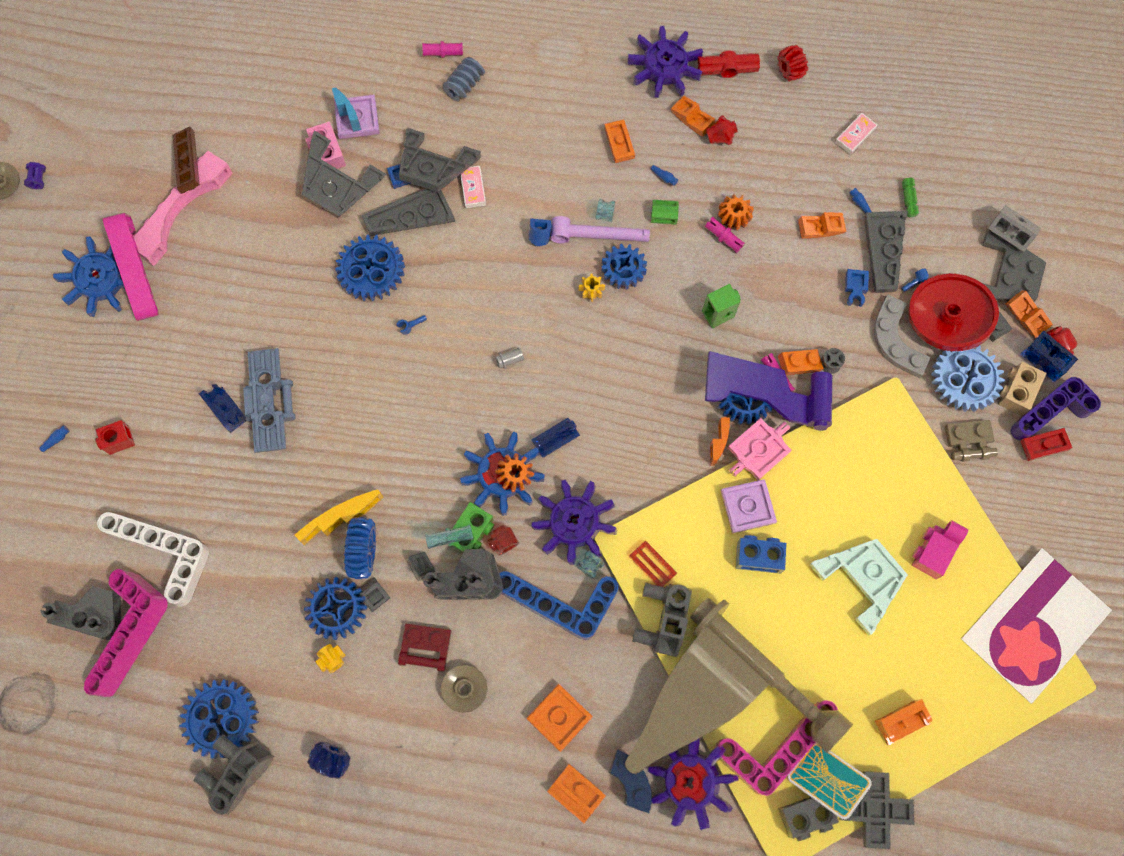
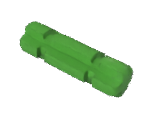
M912 177L905 178L902 181V186L905 190L903 193L905 207H907L906 211H908L907 216L916 217L919 209L918 205H916L918 201L916 188L914 187L915 180Z

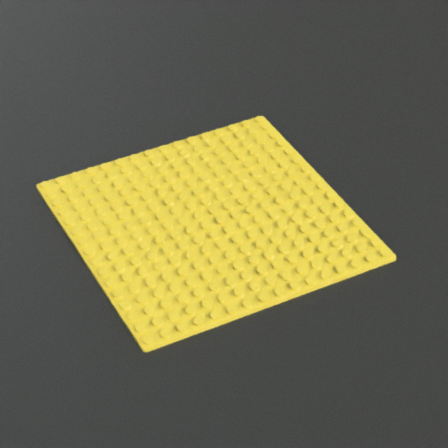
M892 378L833 409L832 425L827 430L818 431L814 427L803 425L782 436L783 441L792 451L760 479H765L777 520L776 524L732 534L720 490L759 481L746 469H743L736 477L733 476V472L730 473L729 469L738 462L736 460L612 525L617 528V535L599 532L594 538L643 630L655 633L658 631L664 605L661 600L642 597L646 582L665 588L666 585L672 584L683 585L686 588L692 589L688 608V622L678 656L673 657L656 652L668 676L697 638L693 632L698 625L690 618L693 612L707 598H710L716 604L725 599L729 606L722 616L776 665L792 685L814 705L825 700L832 701L837 706L838 711L853 724L830 751L861 773L863 771L889 773L890 798L910 799L1096 690L1095 683L1077 655L1074 654L1031 704L962 640L964 635L1022 570L898 378ZM953 520L969 531L955 552L945 574L938 579H934L912 566L915 560L912 556L918 546L922 547L925 541L922 537L928 527L932 528L937 525L945 529L949 521ZM745 535L756 536L757 540L766 541V538H778L780 542L787 543L785 571L778 574L735 569L737 542L740 538H744ZM878 539L908 575L896 596L890 602L883 618L880 619L873 634L868 635L855 619L872 605L870 600L842 567L822 581L810 564L818 559L820 560ZM744 548V553L747 557H755V552L752 548ZM774 550L767 551V555L771 560H777L778 556ZM680 593L672 595V598L677 603L683 600ZM666 624L665 632L677 634L674 633L675 626ZM768 686L740 714L702 738L710 753L715 749V745L719 740L733 739L762 766L802 720L804 715L776 688ZM923 699L933 721L929 725L887 745L875 720L914 700ZM822 705L820 708L822 712L829 710L825 705ZM807 723L804 728L805 733L808 736H812L811 724ZM792 741L789 744V750L794 755L799 752V745L797 742ZM724 743L722 746L726 750L723 755L729 757L732 754V747L730 744ZM720 759L716 762L722 775L734 774ZM776 759L774 761L773 767L778 773L783 771L784 763L782 760ZM742 760L739 764V769L743 774H747L750 771V763L747 760ZM788 776L772 794L767 796L758 795L753 792L739 777L738 781L728 784L766 856H813L863 826V822L842 821L837 816L839 823L833 824L834 829L824 833L816 830L810 833V838L797 841L796 838L788 837L778 808L811 796L791 783ZM761 777L758 780V788L761 791H765L769 783L765 777ZM818 807L815 816L819 821L823 820L826 814L823 807ZM796 815L792 822L793 826L799 829L803 825V819L800 815Z

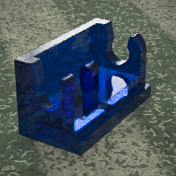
M213 384L212 387L214 389L211 392L203 390L199 395L222 425L231 433L246 422L245 415L223 387L220 388L217 384Z

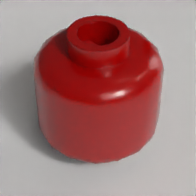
M1057 326L1045 333L1046 337L1043 343L1052 357L1065 359L1074 354L1073 350L1077 347L1078 343L1069 328Z

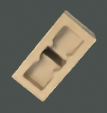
M1021 362L1016 367L1013 366L1007 374L1009 379L1007 385H1004L1003 390L999 392L1001 399L998 405L1023 416L1031 410L1047 373L1025 362ZM1021 376H1024L1027 382L1023 381ZM1013 394L1018 396L1019 401L1013 397Z

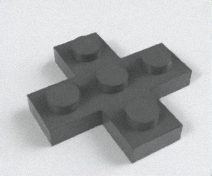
M863 771V774L870 778L872 785L848 819H841L839 817V820L863 822V843L865 848L891 849L890 824L915 825L914 800L890 798L889 773Z

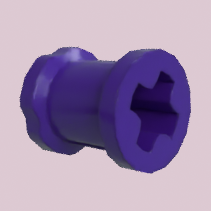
M37 162L27 163L26 169L28 172L24 185L31 189H43V173L46 172L45 165Z

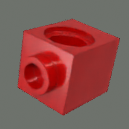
M122 420L95 429L98 436L95 438L98 448L109 455L135 446L130 427ZM117 434V438L110 442L111 437Z

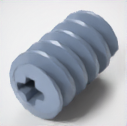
M471 57L464 58L461 64L457 66V70H454L447 81L443 83L442 88L452 100L458 102L460 101L459 97L462 99L466 98V93L471 92V87H475V81L481 79L480 75L483 76L485 70L475 59Z

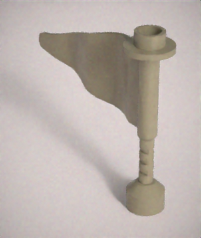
M707 598L690 617L698 625L693 632L697 638L681 657L666 680L640 738L626 759L625 766L632 774L641 772L657 760L729 722L751 704L768 686L776 688L812 722V740L826 753L837 744L853 724L838 710L820 711L785 678L784 673L722 616L729 603L724 599L719 604H716L710 598Z

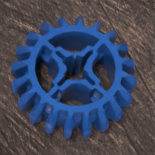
M729 393L725 399L718 401L721 402L718 408L721 410L725 409L723 416L730 414V421L733 422L737 418L739 425L743 423V420L746 421L747 425H750L752 420L756 423L760 417L765 419L767 417L766 412L770 413L772 407L765 401H762L761 406L757 409L751 410L752 402L757 401V399L748 398L747 400L744 396ZM733 403L740 405L742 409L737 408Z
M367 517L353 518L346 531L347 535L344 546L345 571L349 578L368 579L373 571L375 559L376 527L374 521L367 519Z
M334 577L333 584L327 578L325 579L326 586L324 587L322 584L317 583L316 585L319 590L317 592L313 589L310 590V593L314 595L313 599L306 598L305 600L311 604V606L304 607V611L311 612L305 616L307 621L313 620L309 627L311 629L316 628L315 633L317 635L323 633V638L328 639L331 633L333 640H338L339 633L345 639L347 638V630L354 634L355 630L352 627L354 625L359 628L362 626L357 621L358 618H366V615L360 613V611H365L368 608L366 605H360V603L366 600L365 596L358 595L362 592V589H355L356 583L354 582L348 585L347 578H343L340 583L339 578ZM335 591H345L350 594L352 599L339 600L335 595ZM327 595V604L318 611L321 600ZM334 601L337 605H341V607L337 609V615L335 612L331 611L332 609H334ZM354 606L351 617L345 622V612ZM332 616L337 626H326L320 618Z

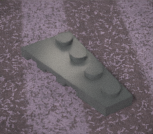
M424 189L361 215L370 236L455 222L454 215L442 190L436 192L430 189Z
M908 211L866 212L864 216L874 293L896 292L898 289L901 267L900 259L903 251L902 243Z

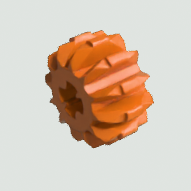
M735 193L731 198L726 196L719 205L718 218H722L721 224L727 223L729 228L735 226L736 230L740 229V226L745 228L753 218L754 208L750 206V199L744 201L743 195L737 198Z
M517 453L514 454L513 460L509 455H506V462L500 460L498 465L501 468L495 470L496 474L502 475L497 478V482L505 481L502 487L504 490L508 485H511V492L513 493L516 490V486H518L520 491H523L525 489L524 484L528 486L531 484V480L527 477L534 476V472L527 471L532 468V463L525 465L527 457L524 456L520 461L518 460L519 456ZM512 468H515L514 471L516 469L519 471L517 478H515V475L513 477L510 475Z

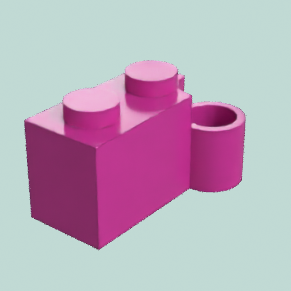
M953 520L949 521L945 529L937 525L932 528L928 527L922 537L925 539L922 547L918 546L912 557L915 560L912 566L934 579L942 577L969 530Z

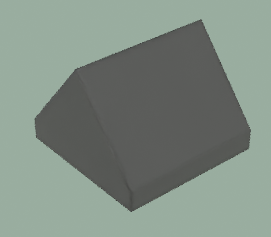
M425 552L408 557L407 563L417 581L423 579L427 573L435 572Z

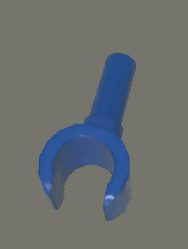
M926 268L916 271V279L901 287L902 291L905 292L911 287L926 281L929 278Z
M424 315L409 322L399 320L396 325L397 327L406 325V328L400 332L407 335L411 332L412 327L426 321L427 318Z

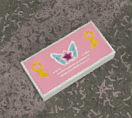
M861 113L836 139L835 143L851 155L876 129L877 124Z
M480 166L469 167L461 174L465 207L486 206Z

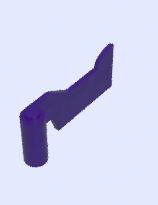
M712 351L708 352L705 401L718 402L725 399L729 393L767 402L789 422L814 427L818 431L827 430L832 425L833 375L831 373L823 371L812 373L810 377V395L806 396L790 391L785 370Z

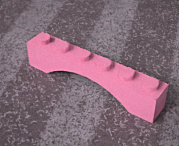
M209 151L197 161L200 185L183 194L177 190V186L174 187L167 199L159 204L155 213L144 222L143 227L137 234L133 235L140 257L153 267L167 252L169 232L180 211L198 196L220 189L232 175L229 165Z

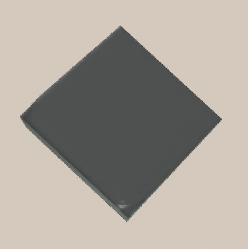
M375 577L360 587L362 592L358 594L359 596H365L366 600H364V603L372 612L390 599V596Z

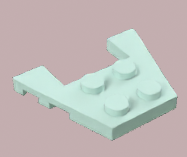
M878 539L820 560L818 559L810 564L822 581L842 567L870 600L872 605L855 619L868 635L874 633L880 619L883 618L890 602L894 599L908 575Z

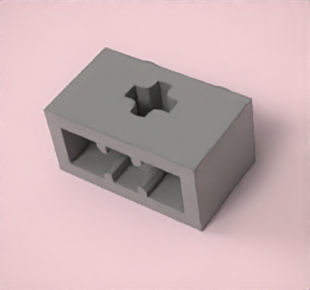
M1005 205L988 229L1024 252L1036 238L1041 228Z

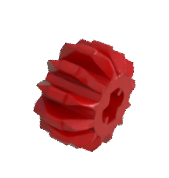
M791 45L779 51L777 56L779 63L777 65L780 68L779 72H782L783 78H786L788 81L803 78L809 67L802 47L799 48L798 45Z

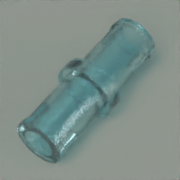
M471 525L455 529L445 528V531L425 534L427 547L430 549L447 544L453 546V543L472 540L473 534Z

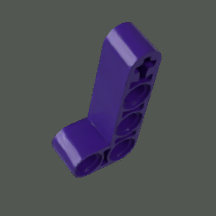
M1071 377L1015 422L1010 430L1011 435L1019 441L1031 437L1066 407L1077 417L1086 418L1099 410L1101 401L1080 378ZM1052 399L1057 401L1058 406L1054 404ZM1037 412L1043 416V419L1037 415ZM1028 423L1030 427L1024 430L1023 427Z

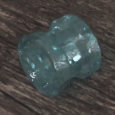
M599 199L596 219L601 220L603 218L612 222L616 201L605 202L603 199Z
M586 551L584 559L579 561L576 567L594 579L597 576V570L602 568L605 563L592 552Z

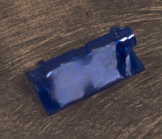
M568 417L531 439V441L538 448L542 458L579 437L580 434L576 430L577 426L574 421H570Z

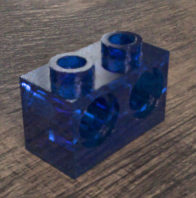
M1044 330L1021 353L1035 367L1047 373L1046 376L1053 382L1065 375L1078 360L1077 357Z

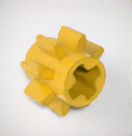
M591 273L587 278L582 277L583 284L579 285V291H584L582 294L583 299L587 297L593 302L597 297L602 298L601 291L605 290V284H600L601 276L597 278Z
M328 644L317 652L316 655L319 659L315 663L322 672L328 670L329 673H333L344 665L342 658L346 655L338 645L333 647L332 644Z

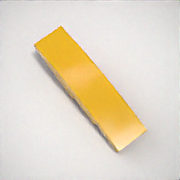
M378 489L353 497L313 519L294 536L304 546L321 530L328 537L344 521L349 525L353 518L363 517L384 497Z

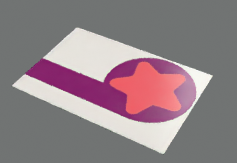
M1042 548L964 635L962 640L1032 704L1112 610Z

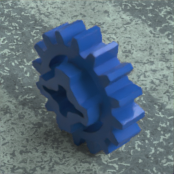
M620 244L619 249L612 246V253L606 251V258H602L603 266L601 267V272L605 273V280L610 279V286L616 283L617 289L624 285L625 289L628 290L629 284L636 287L637 281H643V275H646L647 261L644 260V253L638 254V247L632 250L631 244L627 248ZM610 264H612V267L615 269L614 272H612Z

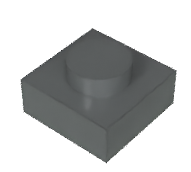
M1000 312L994 332L989 337L992 342L1013 329Z

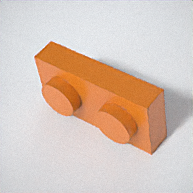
M624 119L604 124L615 163L635 159L634 148Z
M817 349L782 352L778 355L781 369L785 370L786 375L815 373L824 369Z

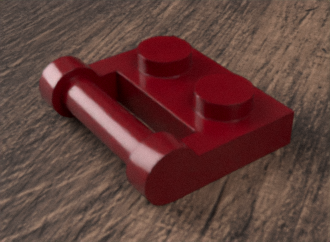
M405 623L398 665L406 666V664L437 668V671L445 672L452 631ZM409 648L438 652L440 657L439 659L408 655Z

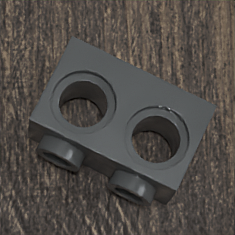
M812 797L778 808L788 837L796 838L797 841L810 838V833L819 830L820 833L834 829L833 824L839 823L837 815ZM818 807H823L826 813L825 818L821 821L815 816ZM796 815H800L803 819V825L799 829H796L792 822Z

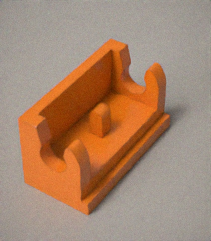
M918 699L875 720V723L887 745H890L929 725L933 720L923 699Z

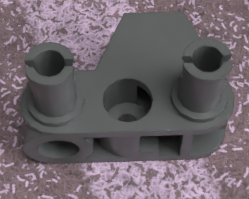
M465 549L453 573L435 574L429 572L424 576V579L428 581H423L425 586L432 589L434 598L441 600L496 599L503 591V583L494 554L485 549Z
M646 582L642 597L661 600L664 604L659 628L655 633L635 627L632 642L652 646L654 652L677 657L685 636L692 589L686 588L683 585L672 584L666 585L665 588ZM680 593L683 600L677 603L672 598V595ZM666 624L675 626L674 633L677 634L665 632Z
M92 586L75 605L55 600L54 603H46L42 606L46 608V611H40L41 615L47 618L46 623L105 640L112 638L122 622L121 597L115 592Z
M222 735L213 744V748L228 759V765L219 781L208 773L205 768L195 776L193 781L209 793V805L215 813L229 815L241 802L247 790L266 772L275 756L258 742L237 747L225 735Z

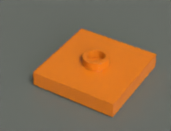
M558 684L526 719L561 752L593 716Z

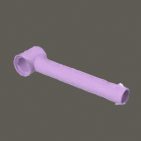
M564 216L552 218L551 241L555 243H567L570 237L649 242L650 229L570 224L571 220Z

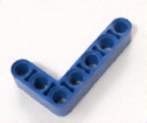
M507 571L500 572L501 579L508 578L512 581L509 588L503 589L502 595L582 640H589L594 636L618 591V583L613 577L602 578L581 613ZM605 583H610L614 591L606 594L602 591L601 586ZM521 590H530L532 593L531 597L528 600H522L519 597ZM547 600L551 603L552 607L548 611H541L538 607L539 603ZM593 603H599L602 605L603 611L599 614H594L591 612L590 606ZM569 612L572 616L570 622H561L559 620L560 613ZM582 623L591 625L592 631L589 634H582L579 631V626Z

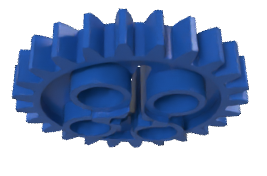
M367 234L366 240H362L358 236L357 243L350 240L352 246L344 245L346 252H339L341 259L336 260L339 267H336L335 270L339 274L337 279L341 282V287L343 289L346 288L348 295L353 293L355 299L361 295L363 301L367 299V296H370L371 300L374 301L377 295L382 300L383 293L390 296L389 289L397 290L395 283L401 284L402 280L399 276L405 275L404 270H402L405 268L403 255L399 254V248H394L393 241L387 244L386 237L379 241L378 235H375L373 240L370 239L369 234ZM362 254H365V255H366L365 258H363V259H358V257H359L360 255H362ZM387 258L386 261L379 262V259ZM358 273L362 274L359 278H353ZM376 277H383L381 281H374Z
M213 680L212 687L208 683H204V691L196 688L195 693L197 696H188L191 704L183 705L182 707L187 710V713L180 714V717L186 719V722L180 724L179 727L187 729L181 736L190 737L186 745L191 746L195 744L193 752H199L202 749V757H206L210 752L211 759H216L219 751L213 748V744L220 736L224 735V730L228 734V739L237 747H243V741L251 742L248 734L256 733V730L251 728L252 724L259 723L258 720L253 719V716L258 714L259 711L252 710V707L257 704L256 701H248L252 693L243 694L246 687L240 686L236 690L237 682H232L228 685V680H222L220 685L217 680ZM228 696L231 699V704L227 709H224L222 707V700ZM212 699H214L215 708L211 704ZM207 707L208 716L202 720L200 711L202 708ZM218 714L223 715L220 723H216V720L219 718ZM237 718L239 720V727L236 731H232L230 723L233 719ZM215 729L217 737L211 742L208 739V734L210 730ZM219 752L221 758H226Z

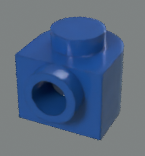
M530 218L529 241L535 246L548 244L551 233V220Z

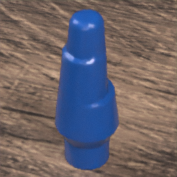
M655 165L651 166V170L665 183H669L672 186L677 184L678 179L674 177L673 173L664 171Z
M857 188L849 192L854 203L865 214L866 212H872L865 197Z
M63 425L61 428L54 430L50 437L40 446V451L45 452L56 443L62 441L65 435L70 432L69 429Z

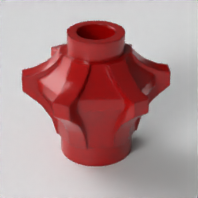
M722 115L706 131L711 144L725 143L731 145L735 133L738 132L735 120L730 121Z

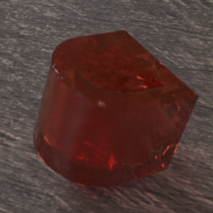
M504 525L496 528L491 538L487 540L492 552L497 551L499 556L514 549L519 544L511 527H505Z

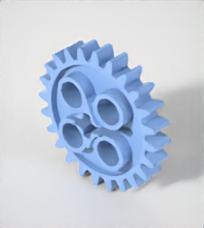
M981 345L966 351L944 350L942 355L937 357L936 360L938 362L932 366L936 370L931 375L937 377L932 381V384L939 386L935 392L943 393L940 399L947 398V405H950L952 402L955 403V410L960 406H963L964 412L969 410V408L973 412L978 410V408L983 410L987 405L990 406L994 403V400L1000 396L998 392L1003 390L1000 384L1005 379L999 376L1004 371L997 370L1001 363L993 362L996 357L995 355L987 356L988 349L981 352ZM957 361H961L964 367H961ZM978 369L983 370L985 375L980 374ZM950 379L955 380L958 386L953 385ZM965 385V387H964V392H963V394H962V393H961V390H962V387ZM971 387L977 389L978 394H975Z

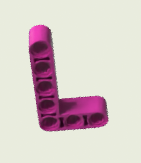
M124 212L102 218L136 321L158 316V309L133 236L136 230L131 216Z
M122 569L114 570L110 574L108 582L110 588L130 604L131 607L84 682V691L88 695L111 697L115 694L168 606L167 599L140 575Z
M825 700L815 704L819 710L822 705L828 707L829 710H838L832 701ZM804 716L762 766L733 739L719 740L715 748L722 746L724 743L730 744L732 754L729 757L723 755L720 760L735 775H738L753 792L758 795L767 796L777 789L815 744L812 736H808L804 730L807 723L812 724V722ZM792 741L797 742L799 745V752L796 755L792 754L789 750V744ZM776 759H780L784 763V769L780 773L776 772L773 767ZM742 760H747L750 763V771L747 774H743L739 769V764ZM761 777H765L769 783L765 791H761L758 788V780Z

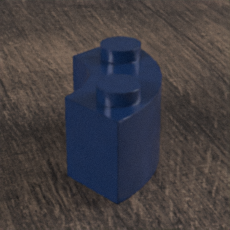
M616 750L609 773L618 778L623 785L625 805L650 814L652 794L649 780L644 770L637 774L630 773L625 766L629 755L623 751Z

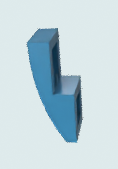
M336 87L332 88L340 117L348 115L353 132L361 130L357 114L350 101Z

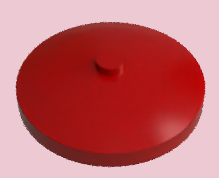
M949 273L931 277L916 288L910 300L908 316L915 333L929 345L946 351H966L983 344L992 335L998 322L999 308L993 293L983 283L966 275Z

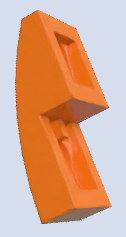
M683 96L671 107L672 113L680 121L702 137L707 133L706 129L716 123L714 117L701 111L699 104L686 96Z
M824 212L821 216H801L798 219L801 238L829 237L846 232L843 213Z
M1021 290L1005 303L1017 320L1034 338L1040 336L1053 325L1043 309L1036 306L1027 291Z
M721 417L719 420L718 439H712L710 443V466L716 465L725 449L729 435L730 417Z

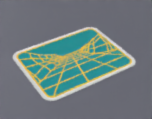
M816 743L788 774V779L791 783L841 819H848L872 785L870 778L832 751L826 753Z

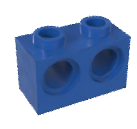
M745 535L744 538H740L737 542L735 569L781 574L785 571L787 543L780 542L778 538H766L765 541L757 540L756 536ZM744 548H752L755 552V557H747L744 553ZM774 550L778 556L777 560H771L767 555V551Z

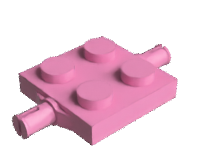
M760 418L728 446V449L738 461L729 469L730 473L733 472L732 475L736 477L743 469H746L757 480H760L792 451L782 438V435L790 429V426H786L787 423L784 421L779 427L774 429Z

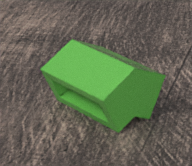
M653 200L651 223L677 225L679 201Z

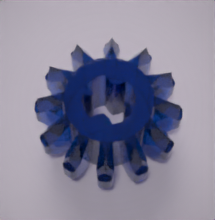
M318 742L311 749L307 763L316 773L338 779L347 771L351 758L342 748L328 742Z

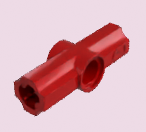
M728 50L722 52L719 56L698 57L697 69L702 71L701 75L721 74L724 78H732L738 73L759 72L760 56L758 53L736 54L735 51Z

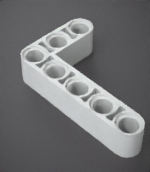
M103 513L98 518V528L112 537L178 557L165 588L164 597L169 603L180 607L186 606L190 602L209 556V550L206 545L196 539L114 513ZM115 520V525L108 529V524ZM136 526V532L129 536L130 529ZM157 533V539L150 543V537ZM178 540V546L171 550L172 542ZM199 546V553L192 557V550ZM191 568V574L187 578H183L184 570ZM181 589L182 596L175 600V592Z

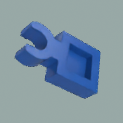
M847 269L845 292H851L847 299L848 306L852 305L853 299L859 301V307H862L865 303V296L863 294L868 292L869 271Z

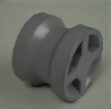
M837 348L827 350L821 358L823 371L831 374L838 372L845 363L844 353Z

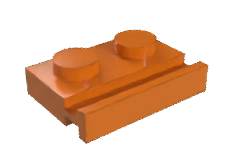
M568 764L547 791L584 824L606 797L602 791L570 764Z

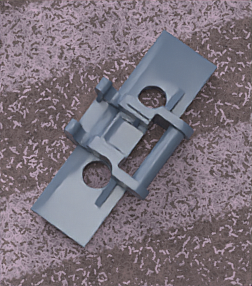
M278 348L248 352L249 386L244 387L243 391L246 421H252L254 452L286 449L285 422L296 419L292 407L291 387L293 386V381L281 380ZM263 374L271 375V380L267 384H261L259 382L260 377ZM282 389L284 413L276 411L274 406V395H276V390ZM274 419L270 426L262 424V420Z

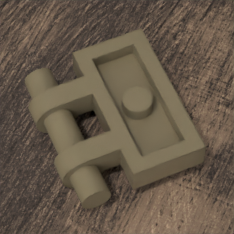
M990 420L953 423L944 426L948 447L958 448V451L951 453L952 460L965 462L974 458L986 460L990 457L998 456L997 448L987 447L988 443L995 441ZM977 445V450H969L967 446Z

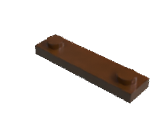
M191 127L173 134L177 190L181 194L193 190L200 185L195 132Z

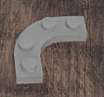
M887 295L874 324V337L877 339L881 349L880 352L895 367L921 378L931 357L903 343L899 337L898 324L907 303Z

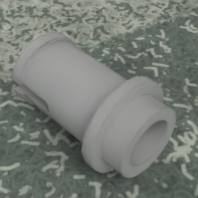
M520 347L503 354L500 352L498 356H495L498 367L504 369L508 365L524 360Z

